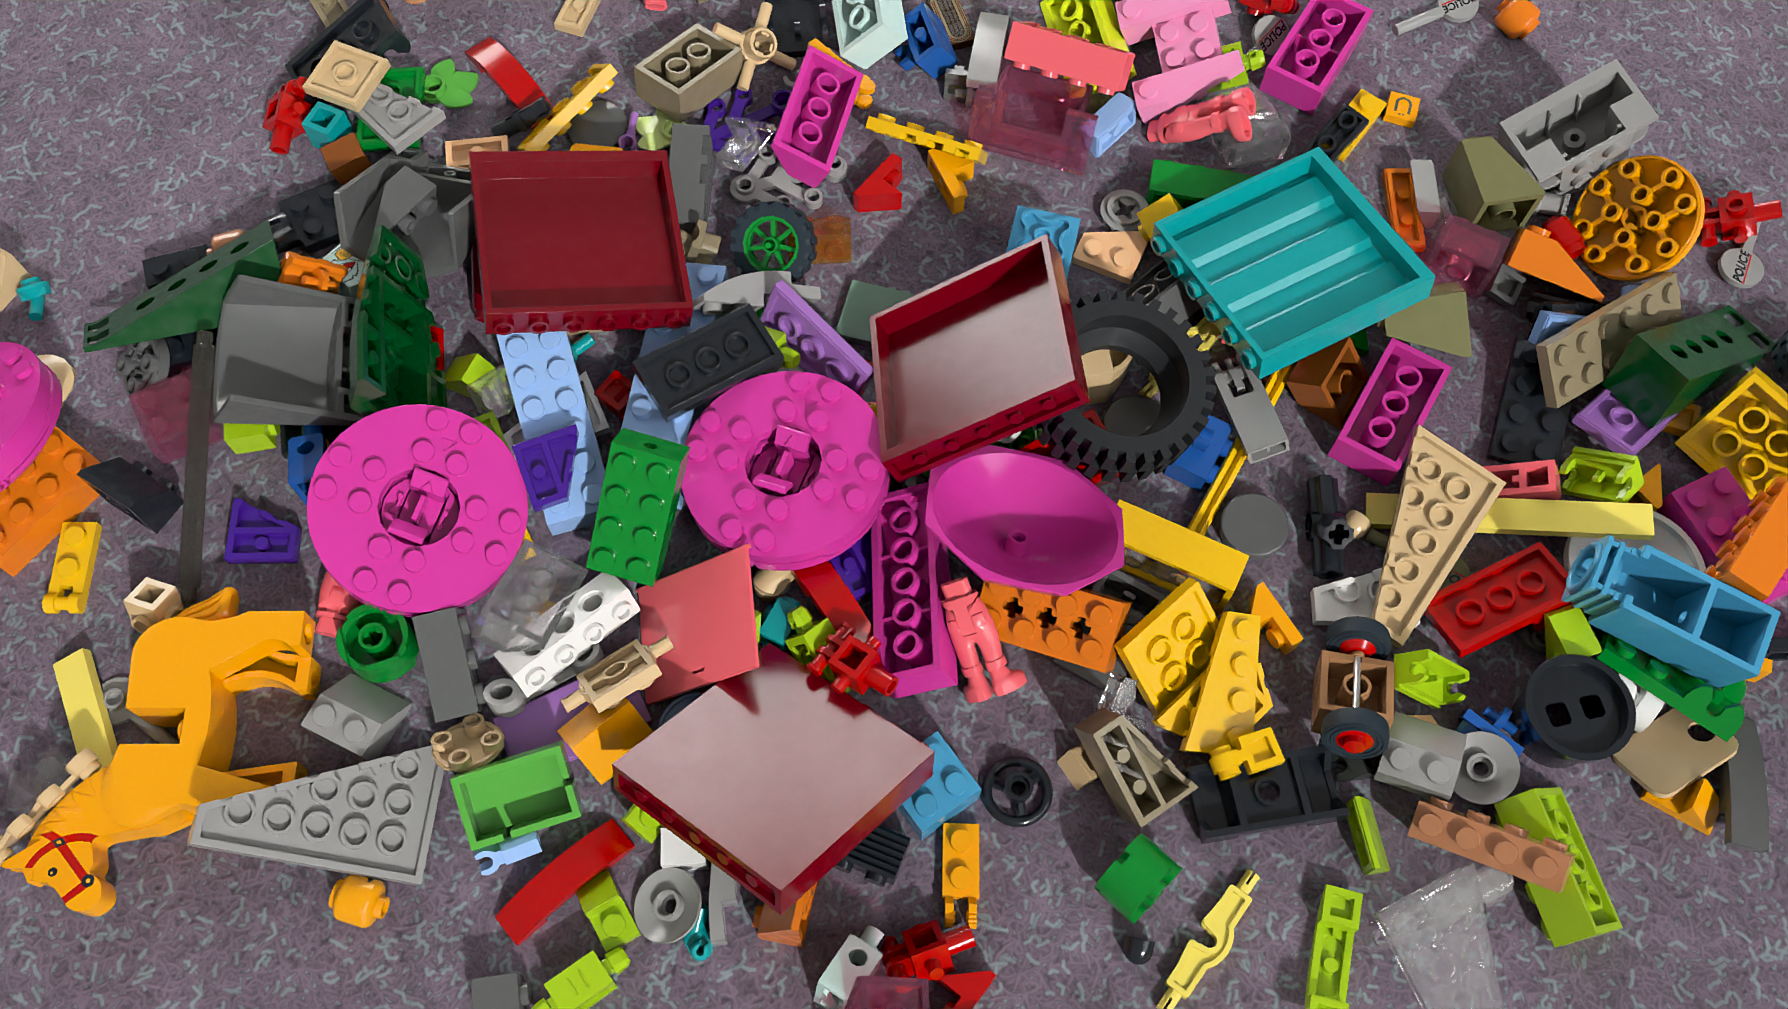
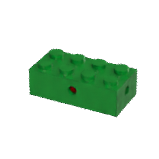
M622 428L611 442L586 568L651 587L654 586L664 568L691 447Z

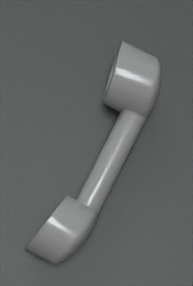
M593 644V648L577 660L575 659L571 665L528 698L514 680L502 678L492 681L483 691L487 705L496 716L503 718L517 716L524 710L525 704L528 701L604 659L600 644Z

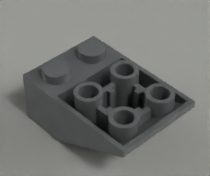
M1119 570L1097 580L1092 588V591L1132 602L1123 636L1167 597ZM1084 618V621L1079 623L1082 634L1089 633L1091 627L1086 626V619ZM1119 654L1114 670L1107 673L1054 658L1052 662L1113 697L1128 673Z

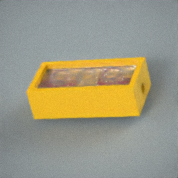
M1119 499L1117 505L1122 509L1124 530V566L1119 568V570L1171 593L1188 577L1198 580L1213 611L1221 614L1237 587L1249 555Z

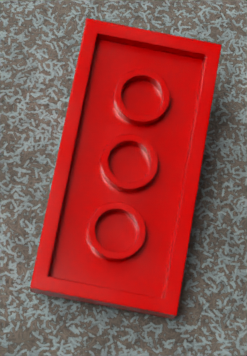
M1538 542L1437 591L1424 614L1456 655L1462 658L1529 624L1537 631L1544 630L1545 613L1573 604L1570 601L1566 603L1561 600L1566 588L1568 572L1541 542Z

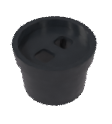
M1566 654L1545 661L1533 672L1525 683L1521 695L1515 700L1511 708L1513 712L1509 718V721L1518 727V730L1513 735V739L1525 748L1523 753L1527 757L1546 767L1567 768L1580 763H1591L1608 758L1624 748L1635 729L1636 708L1629 688L1609 666L1588 656ZM1556 703L1562 704L1569 718V724L1559 727L1553 726L1545 707Z

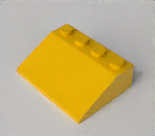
M1755 366L1679 437L1675 444L1708 474L1726 466L1750 500H1752L1760 490L1766 491L1776 477L1781 476L1785 478L1788 475V394Z

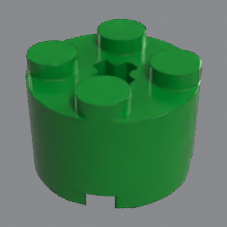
M363 604L353 609L346 616L347 620L342 628L339 627L336 646L339 655L357 675L368 682L385 683L396 680L416 665L419 647L415 630L403 615L388 614L386 610L380 611L379 608L374 609L372 605L367 606Z
M1141 833L1128 845L1119 859L1111 864L1098 880L1094 889L1134 925L1162 895L1163 890L1182 871V868L1152 840Z

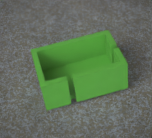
M563 740L500 759L473 770L458 772L450 779L471 851L505 841L509 834L507 827L512 825L510 834L512 838L582 816L584 809L575 779L567 780L572 773V768Z

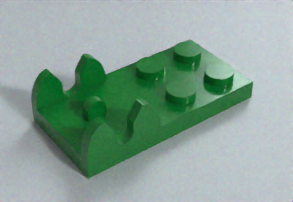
M1604 631L1600 643L1602 652L1598 653V660L1726 742L1739 730L1743 723L1745 712L1743 705L1740 703L1746 693L1745 680L1720 688L1713 687V685L1707 684Z

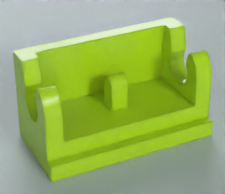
M1577 446L1572 449V454L1565 460L1559 470L1560 474L1565 475L1570 471L1569 478L1561 486L1564 495L1603 502L1628 503L1645 483L1638 456Z
M1430 649L1394 654L1395 690L1432 709H1441V705L1459 703L1465 699L1466 696L1457 692L1451 694L1450 689L1455 683L1461 684L1469 681L1470 671Z

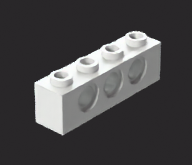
M602 572L493 655L508 676L516 682L528 698L571 665L575 659L577 660L593 648V644L602 641L641 611L629 589L616 576Z

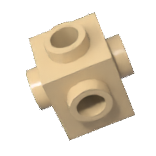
M148 577L123 600L131 619L132 627L141 634L152 625L165 619L174 618L185 610L176 586Z

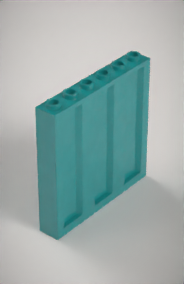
M1320 147L1153 224L1151 246L1156 255H1161L1164 258L1171 274L1182 281L1189 297L1200 304L1207 320L1210 323H1215L1221 331L1225 343L1228 346H1233L1239 354L1243 366L1247 370H1251L1258 380L1428 298L1435 280V275Z

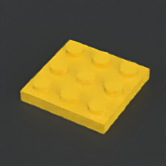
M1190 577L1114 644L1154 718L1208 667L1211 657L1209 653L1219 621L1198 580Z

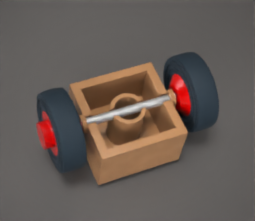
M1360 616L1345 617L1333 622L1328 627L1325 635L1326 650L1321 651L1314 671L1311 732L1320 733L1324 747L1335 755L1350 759H1367L1378 756L1387 749L1390 739V728L1394 721V662L1385 661L1390 653L1391 637L1388 629L1377 620Z

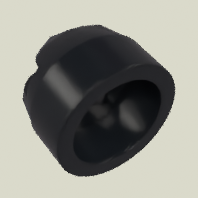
M1126 935L1123 951L1131 963L1143 965L1151 959L1155 942Z

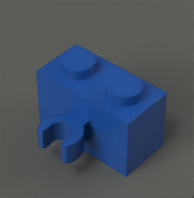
M922 2L904 16L909 45L899 46L895 50V54L900 59H904L899 62V65L905 71L912 69L918 64L933 79H936L946 72V68L951 69L959 63L942 20Z
M1211 415L1207 417L1209 421L1200 432V435L1171 466H1167L1164 475L1199 492L1205 482L1210 485L1212 484L1220 469L1219 466L1215 465V462L1219 456L1223 458L1227 456L1234 440L1228 438L1234 426Z

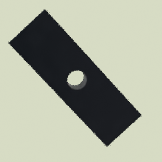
M1344 103L1298 156L1320 147L1334 163L1365 129L1369 120L1347 103ZM1329 144L1331 148L1324 149L1322 145Z

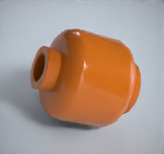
M1504 0L1496 8L1499 14L1495 17L1494 23L1510 39L1518 37L1521 40L1524 39L1541 23L1538 20L1541 11L1531 0Z

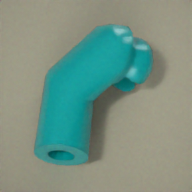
M703 903L696 924L683 937L689 953L696 961L706 960L713 952V945L710 942V936L705 927L709 915V906Z

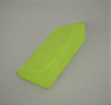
M1354 796L1345 805L1350 813L1347 819L1362 872L1365 876L1388 872L1390 867L1371 802L1362 796Z

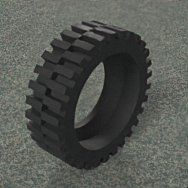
M1116 290L1111 300H1109L1107 291H1100L1096 294L1093 301L1090 294L1080 297L1077 304L1074 301L1070 303L1081 356L1096 350L1120 351L1134 357L1150 371L1160 393V410L1153 426L1138 436L1114 434L1091 423L1077 408L1031 426L1033 431L1042 427L1043 432L1038 440L1043 446L1050 441L1054 443L1055 447L1050 454L1057 460L1063 453L1070 457L1066 466L1074 471L1079 463L1085 465L1083 475L1090 478L1100 470L1102 471L1101 481L1111 482L1117 473H1119L1120 482H1130L1135 474L1139 481L1148 478L1152 472L1156 475L1162 472L1168 465L1171 466L1205 428L1209 421L1207 417L1213 411L1215 402L1210 400L1216 394V385L1209 384L1216 376L1214 367L1204 368L1210 361L1211 356L1208 350L1198 352L1197 349L1203 343L1200 335L1196 334L1190 338L1187 332L1192 325L1186 319L1178 325L1173 320L1178 312L1171 307L1166 314L1158 311L1162 302L1154 298L1148 306L1142 304L1144 295L1134 293L1131 300L1128 301L1126 300V291Z

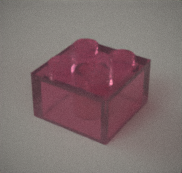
M1449 214L1431 244L1423 263L1435 275L1434 283L1441 284L1457 281L1466 291V296L1477 301L1498 270L1510 238L1500 235L1494 230H1488L1471 223L1467 219Z
M193 368L128 396L149 450L165 466L224 440L223 423H213L212 396L209 389Z

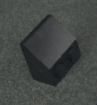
M118 457L83 468L77 473L106 502L156 534L184 504L175 494L179 489L163 477L158 481L151 477L153 472L138 461L130 464L123 458Z

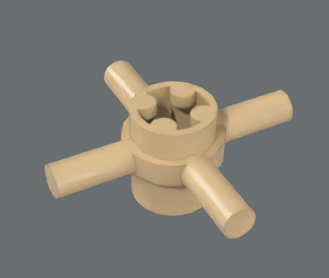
M767 2L761 3L754 28L739 33L717 22L712 30L713 34L734 43L735 46L742 49V62L744 64L737 84V89L747 92L749 90L754 69L757 65H761L769 60L791 71L796 66V59L777 51V39L774 33L767 29L773 5Z

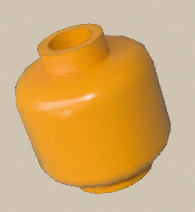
M349 874L345 879H339L334 885L329 898V907L333 909V915L336 920L360 928L370 927L377 918L383 919L390 905V897L386 896V887L383 881Z

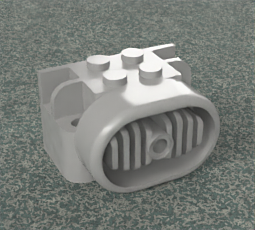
M1615 59L1500 122L1498 143L1544 189V192L1558 195L1571 194L1585 189L1599 173L1613 164L1624 160L1629 155L1631 145L1645 137L1649 124L1658 120L1659 116L1619 61Z

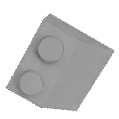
M351 673L319 695L300 725L316 738L366 762L378 759L412 704Z
M1395 711L1394 721L1390 728L1389 744L1387 749L1381 754L1374 780L1431 799V796H1434L1441 800L1449 801L1452 797L1462 764L1467 735Z

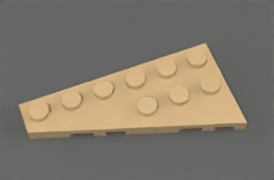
M1420 425L1413 432L1371 614V619L1377 620L1388 629L1391 644L1396 648L1404 645L1506 484V482Z

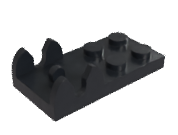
M358 0L286 63L285 67L292 80L302 76L308 79L334 40L388 59L384 55L386 51L394 50L397 53H409L411 45L391 15L386 0ZM305 93L304 101L311 104L310 110L318 101L325 104L328 102Z
M765 0V2L773 5L767 27L774 33L777 39V51L791 58L804 57L808 42L815 38L829 48L824 0Z
M749 303L632 361V369L667 423L723 394L743 381L760 374L777 372L783 364L784 356Z

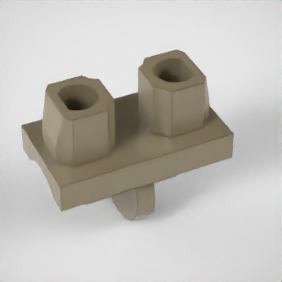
M698 219L691 235L684 230H680L686 262L711 265L713 258L716 257L721 237L705 232L708 222Z

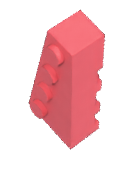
M1013 21L1004 55L1005 59L1013 61V67L1023 70H1030V66L1041 69L1040 74L1043 76L1057 79L1058 74L1069 77L1068 83L1081 87H1086V83L1097 86V92L1114 96L1115 91H1125L1135 58L1134 53L1095 42V44H1092L1090 40L1070 34L1065 36L1062 35L1063 31L1042 27L1040 26L1041 24L1032 21Z

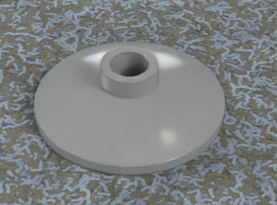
M1483 731L1467 733L1462 764L1453 791L1462 799L1474 804L1487 805L1497 803L1509 796L1518 784L1520 777L1518 756L1512 746L1498 735ZM1476 763L1485 764L1488 769L1487 774L1484 776L1477 775L1473 770Z
M675 867L663 868L652 873L643 882L635 898L634 918L639 931L647 939L660 944L673 943L685 937L696 924L701 911L702 897L697 881L687 871ZM676 902V908L671 913V906Z

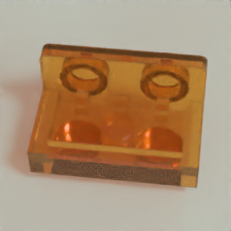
M830 215L826 218H811L806 216L808 221L813 223L815 228L813 230L814 235L818 239V245H816L815 249L817 255L812 264L851 262L850 217ZM792 233L787 237L788 245L796 247L795 238ZM788 251L789 261L794 256V252Z

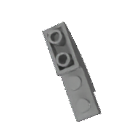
M760 271L740 275L714 286L693 301V310L702 311L707 316H715L722 313H731L750 303L756 312L760 308H765L774 285L781 280H784L809 306L821 300L820 287L792 284L791 271Z

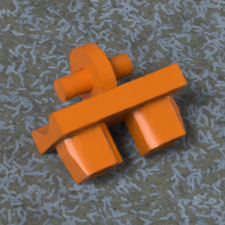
M288 251L285 253L280 265L282 273L278 282L338 294L340 282L347 275L348 269L344 265L331 263L328 260L314 259Z

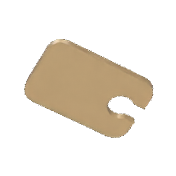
M1673 708L1654 720L1641 733L1635 732L1632 734L1626 746L1612 756L1615 763L1650 794L1658 798H1669L1731 759L1737 753L1739 744L1734 736L1728 742L1716 735L1707 742L1693 739L1688 734V729L1700 725Z

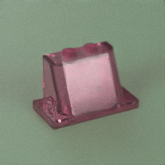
M1006 64L995 88L983 85L978 86L967 140L982 144L983 150L1083 176L1099 117L1098 115L1087 113L1094 86L1086 84V87H1081L1068 83L1069 79L1061 77L1057 79L1041 75L1038 71L1031 69L1023 70L1013 67L1011 64Z

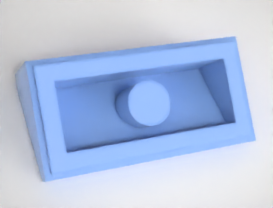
M1119 92L1081 126L1082 135L1094 157L1099 158L1136 123V101Z

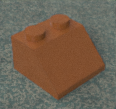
M1348 336L1299 360L1294 370L1290 372L1286 383L1299 405L1324 421L1342 429L1369 376L1351 338Z

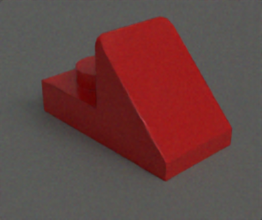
M892 152L853 192L855 211L859 213L900 210L902 208V192L896 188L903 178L902 158Z
M990 970L944 975L940 980H936L938 984L958 999L956 1004L949 1000L943 1009H973L997 975Z

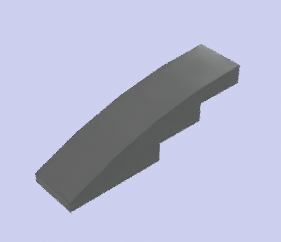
M1744 718L1741 727L1733 735L1739 744L1737 753L1714 769V781L1720 782L1719 813L1725 814L1724 845L1762 854L1769 851V810L1766 775L1755 720Z

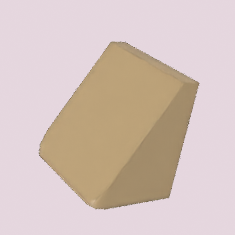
M1082 744L1067 751L1057 761L1076 791L1099 778Z

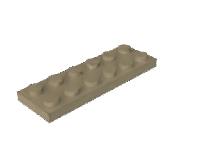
M1663 272L1536 345L1546 407L1559 408L1604 381L1636 334L1684 320L1676 272Z

